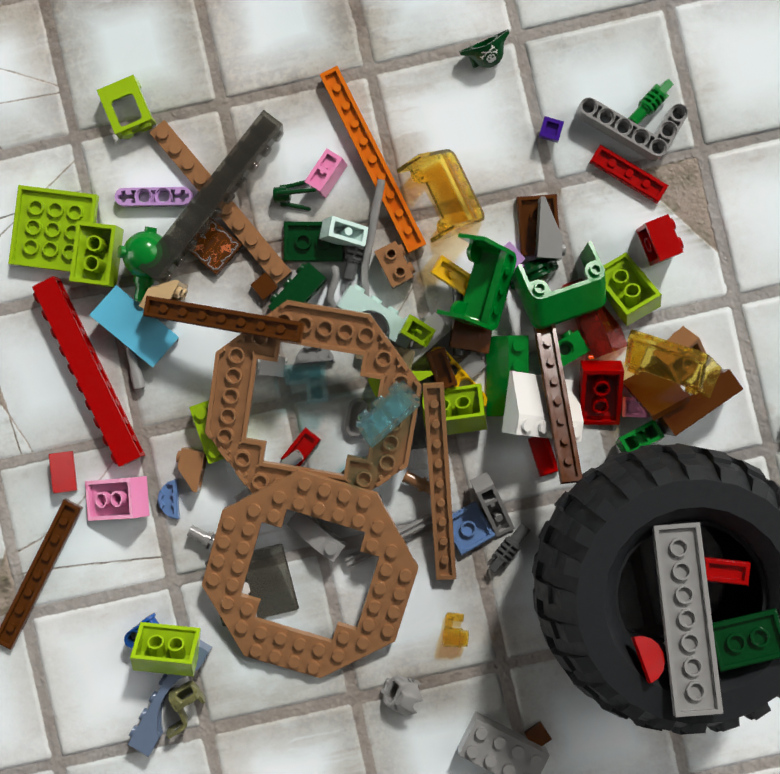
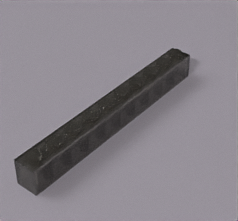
M265 110L260 113L157 243L155 259L147 264H141L138 267L158 284L171 280L174 269L176 267L179 268L186 259L185 255L196 248L198 245L197 240L201 235L205 236L210 230L211 222L221 216L223 213L222 208L226 203L229 205L235 198L234 193L237 189L244 187L248 180V175L258 169L259 161L270 154L271 146L274 142L278 143L284 135L281 122Z

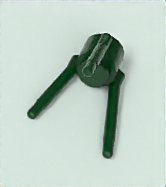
M305 180L274 187V203H280L281 207L310 211V207L288 201H291V194L316 192V188L290 189L306 185Z

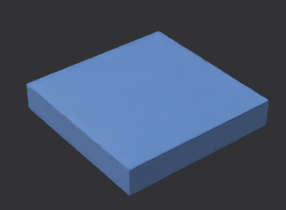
M476 501L453 513L454 544L461 556L496 536Z

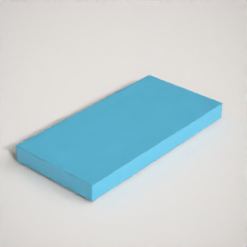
M116 285L89 316L153 368L179 337L157 318L143 316L144 309L139 307L140 304Z

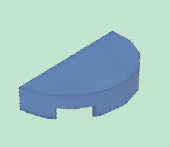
M178 479L167 482L158 494L159 508L168 517L174 519L180 518Z

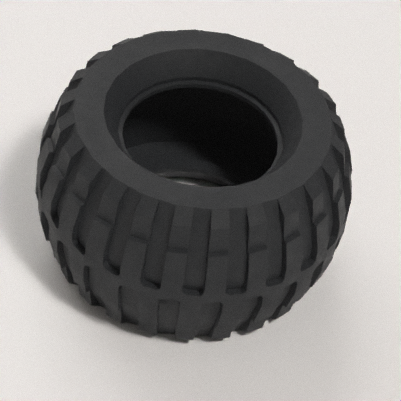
M679 443L674 445L640 446L634 451L621 452L607 457L605 463L595 469L590 468L583 473V478L569 492L565 491L554 504L556 506L550 520L545 521L538 536L540 544L538 552L534 555L531 571L534 577V609L538 615L545 641L572 683L586 696L593 698L607 712L620 718H629L635 725L658 731L663 729L679 735L706 733L707 727L715 732H724L739 727V717L745 716L750 720H758L770 712L771 709L768 702L775 697L780 698V658L722 672L718 669L723 714L687 717L673 716L666 647L663 644L665 639H653L659 644L664 653L665 665L659 679L648 683L631 638L639 635L626 630L619 611L618 588L621 573L629 556L642 541L653 535V526L700 522L719 545L723 559L748 561L751 563L748 586L724 583L722 597L715 611L711 614L712 623L772 608L777 609L780 618V486L776 482L765 478L766 476L759 468L745 461L735 459L727 455L726 452Z

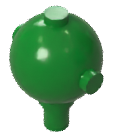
M145 226L144 231L135 233L126 241L124 246L120 245L118 247V258H123L125 267L134 275L133 282H135L136 286L135 301L141 302L147 289L154 285V279L162 276L170 265H175L176 254L172 253L166 239L157 234V228Z

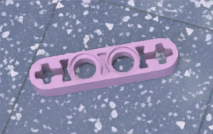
M186 187L120 188L115 193V201L122 207H185L192 204L194 199L193 193ZM148 192L149 200L145 203L141 202L139 199L141 193ZM162 192H168V201L161 202L159 195ZM173 192H175L176 196H182L183 192H185L189 197L185 198L183 202L181 198H174ZM124 193H126V195L134 197L135 200L126 199L124 202L120 197H123Z

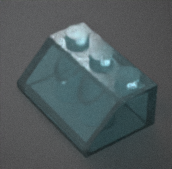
M404 380L400 383L394 382L388 388V394L384 397L380 395L373 401L372 404L374 406L370 410L364 409L357 416L356 426L371 448L420 406V398Z

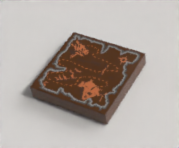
M211 219L186 249L218 275L243 245L215 220Z

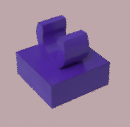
M545 116L538 137L558 143L564 121Z

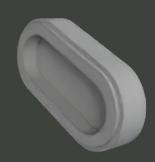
M363 398L353 399L348 407L345 431L351 437H359L365 430L369 406Z

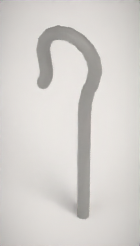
M382 179L377 181L361 263L360 284L365 289L364 294L369 296V264L386 180ZM332 265V277L327 289V303L329 307L339 308L336 306L334 293L339 282L340 273L338 266Z

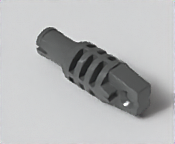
M347 246L344 257L347 262L343 279L355 280L357 267L362 262L365 247Z
M521 523L511 537H506L491 557L495 560L489 568L495 573L501 565L506 568L521 549V542L531 530Z

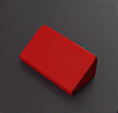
M73 451L49 454L53 493L77 490Z

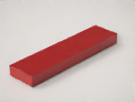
M601 144L589 161L593 166L656 204L669 186Z

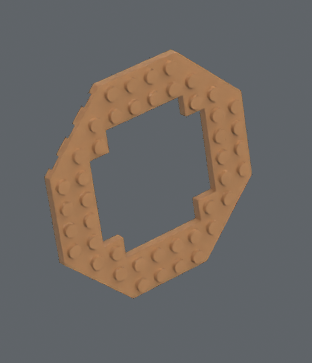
M286 300L266 316L304 322L305 326L301 344L241 333L216 351L205 433L209 439H212L218 447V451L230 463L237 476L252 493L265 488L280 478L282 479L298 469L373 490L385 483L400 470L402 471L408 467L422 385L370 313ZM281 342L363 355L360 376L380 379L368 458L348 454L344 474L264 461L267 441L247 438L258 359L278 362Z
M298 469L222 510L202 586L244 656L322 678L395 642L417 575L418 564L396 528L391 515L382 503L378 492ZM287 509L365 532L360 551L379 557L357 627L338 621L332 639L256 617L261 599L242 593L262 522L282 528Z

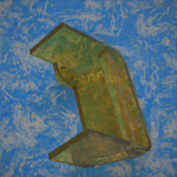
M444 149L418 154L396 169L398 173L410 171L413 181L418 184H426L441 214L442 219L437 222L439 234L430 239L431 243L449 238L484 220L485 216L482 207L456 154L452 150Z
M631 330L628 336L625 366L628 368V372L639 375L640 372H647L681 384L685 387L684 391L697 395L699 392L705 397L710 398L722 369L710 355L636 330Z

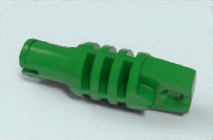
M667 79L661 86L655 84L639 101L638 108L628 119L639 124L647 115L653 114L669 97L666 92L674 85L672 81Z

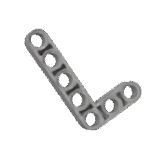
M590 97L581 101L577 107L576 114L585 123L643 157L656 161L667 152L688 116V109L681 103L673 105L665 114L654 134ZM583 106H589L591 113H586L583 110ZM673 112H678L680 119H676L673 116ZM600 116H606L609 122L603 123L600 120ZM617 126H623L626 133H620ZM662 129H667L670 132V136H665ZM635 136H640L643 143H637ZM652 146H657L660 149V154L653 152Z

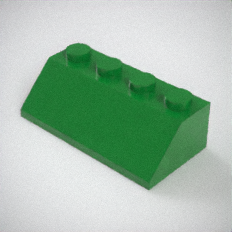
M529 335L491 336L489 354H486L487 416H504L509 372L529 373Z

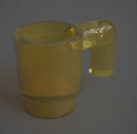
M452 612L446 614L443 647L461 648L468 646L469 631L463 630V628H453V621L463 622L464 614Z

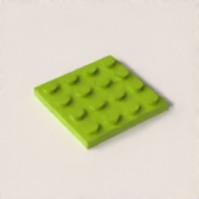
M18 185L8 264L70 272L76 222L96 223L99 196L96 194Z

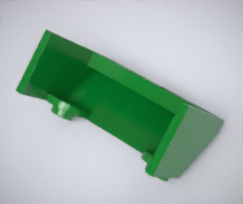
M459 233L458 237L469 243L466 254L468 260L474 263L464 300L455 301L450 307V312L437 309L436 313L455 321L487 330H495L499 325L517 260L516 254L487 237Z
M592 241L586 244L579 255L584 265V275L587 280L551 292L548 284L543 280L529 282L522 264L517 266L512 276V282L533 327L545 329L597 311L606 303L605 268Z

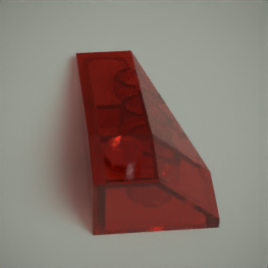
M580 278V279H577V280H575V281L566 283V284H564V285H562V286H563V288H564V287H566V286H569V285H572V284H575V283H578V282H581V281H584V280H583L582 278ZM605 306L597 311L575 318L579 332L590 350L587 352L589 359H595L628 346L621 326Z

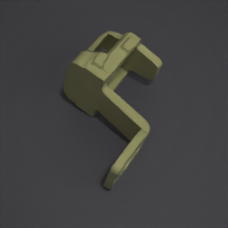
M188 681L179 687L176 686L169 690V702L175 712H178L181 720L168 727L166 735L168 739L181 733L187 727L188 716L184 707L197 699L201 704L206 701L204 694L194 681ZM193 692L192 695L186 697L185 699H182L183 697H185V696H187V695H189L190 693Z

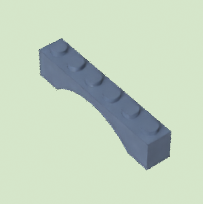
M201 640L195 671L201 667L212 646ZM164 674L158 683L161 685L159 691L153 692L149 699L151 705L148 709L144 708L138 718L141 720L139 726L135 725L129 734V737H131L128 743L129 746L149 757L163 734L162 710L166 696L171 687L184 676Z

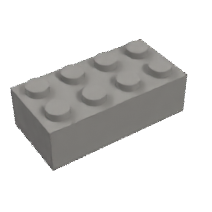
M476 711L458 745L459 756L495 774H541L550 756L545 746H540L528 740L527 737Z

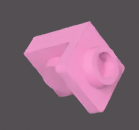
M623 397L622 417H650L634 397Z

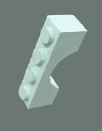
M355 284L354 287L349 285L336 306L346 310L358 312L374 311L380 314L387 325L388 339L402 348H407L411 340L399 334L407 317L403 319L398 316L399 311L393 307L388 306L386 308L381 305L382 300L376 296H367L364 294L365 289Z

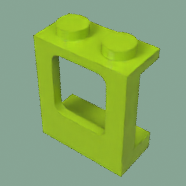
M134 75L97 90L112 129L120 139L132 138L135 133L152 129L153 125L157 124L140 89L141 85ZM128 95H133L142 117L140 120L126 126H121L112 104L114 101Z

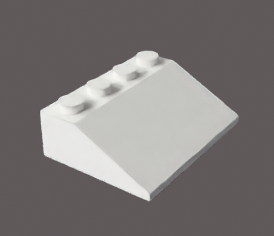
M516 371L509 372L502 432L552 439L542 375ZM565 379L576 442H581L584 420L577 384L574 380Z

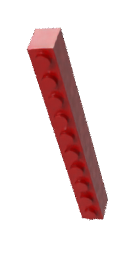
M52 276L32 286L34 290L33 297L37 303H40L43 309L41 311L42 315L51 325L50 332L60 344L59 351L63 357H66L69 363L67 367L78 381L76 386L86 398L85 405L88 410L92 411L95 417L93 421L96 427L101 429L103 433L102 440L107 447L109 446L112 452V461L118 467H121L145 456L61 279Z

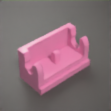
M326 148L304 182L310 188H316V191L326 198L348 165L342 157Z

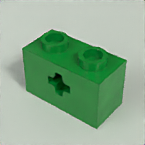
M651 420L621 436L615 443L621 452H631L640 446L653 445L661 441L665 436L656 421Z

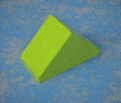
M409 314L399 334L427 348L436 330Z

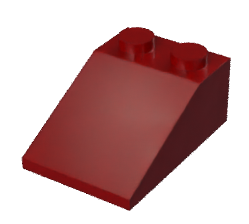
M580 360L579 400L584 420L583 425H620L624 368L621 361Z

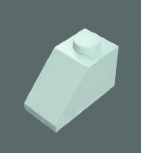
M331 216L323 220L319 239L337 245L365 247L369 227Z

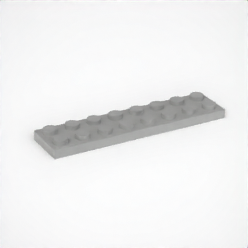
M700 522L653 526L652 534L673 716L687 717L723 714Z

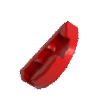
M645 636L631 637L647 682L652 683L659 679L664 670V653L659 644L651 638Z

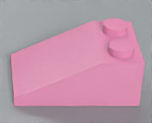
M147 476L85 481L88 521L150 516Z

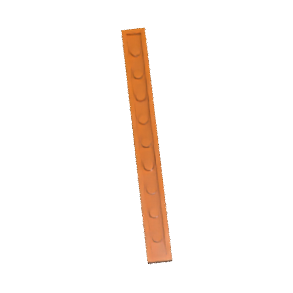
M338 66L319 74L375 188L378 179L386 180L382 202L408 254L425 246L426 242Z

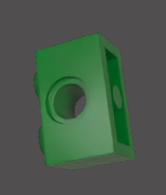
M570 329L560 335L562 339L558 340L559 347L561 344H565L568 347V353L566 355L561 354L563 366L590 351L578 330L572 332Z

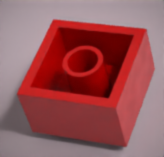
M669 214L649 221L636 229L650 266L683 253V242L680 237H677L675 232L676 224L669 217Z

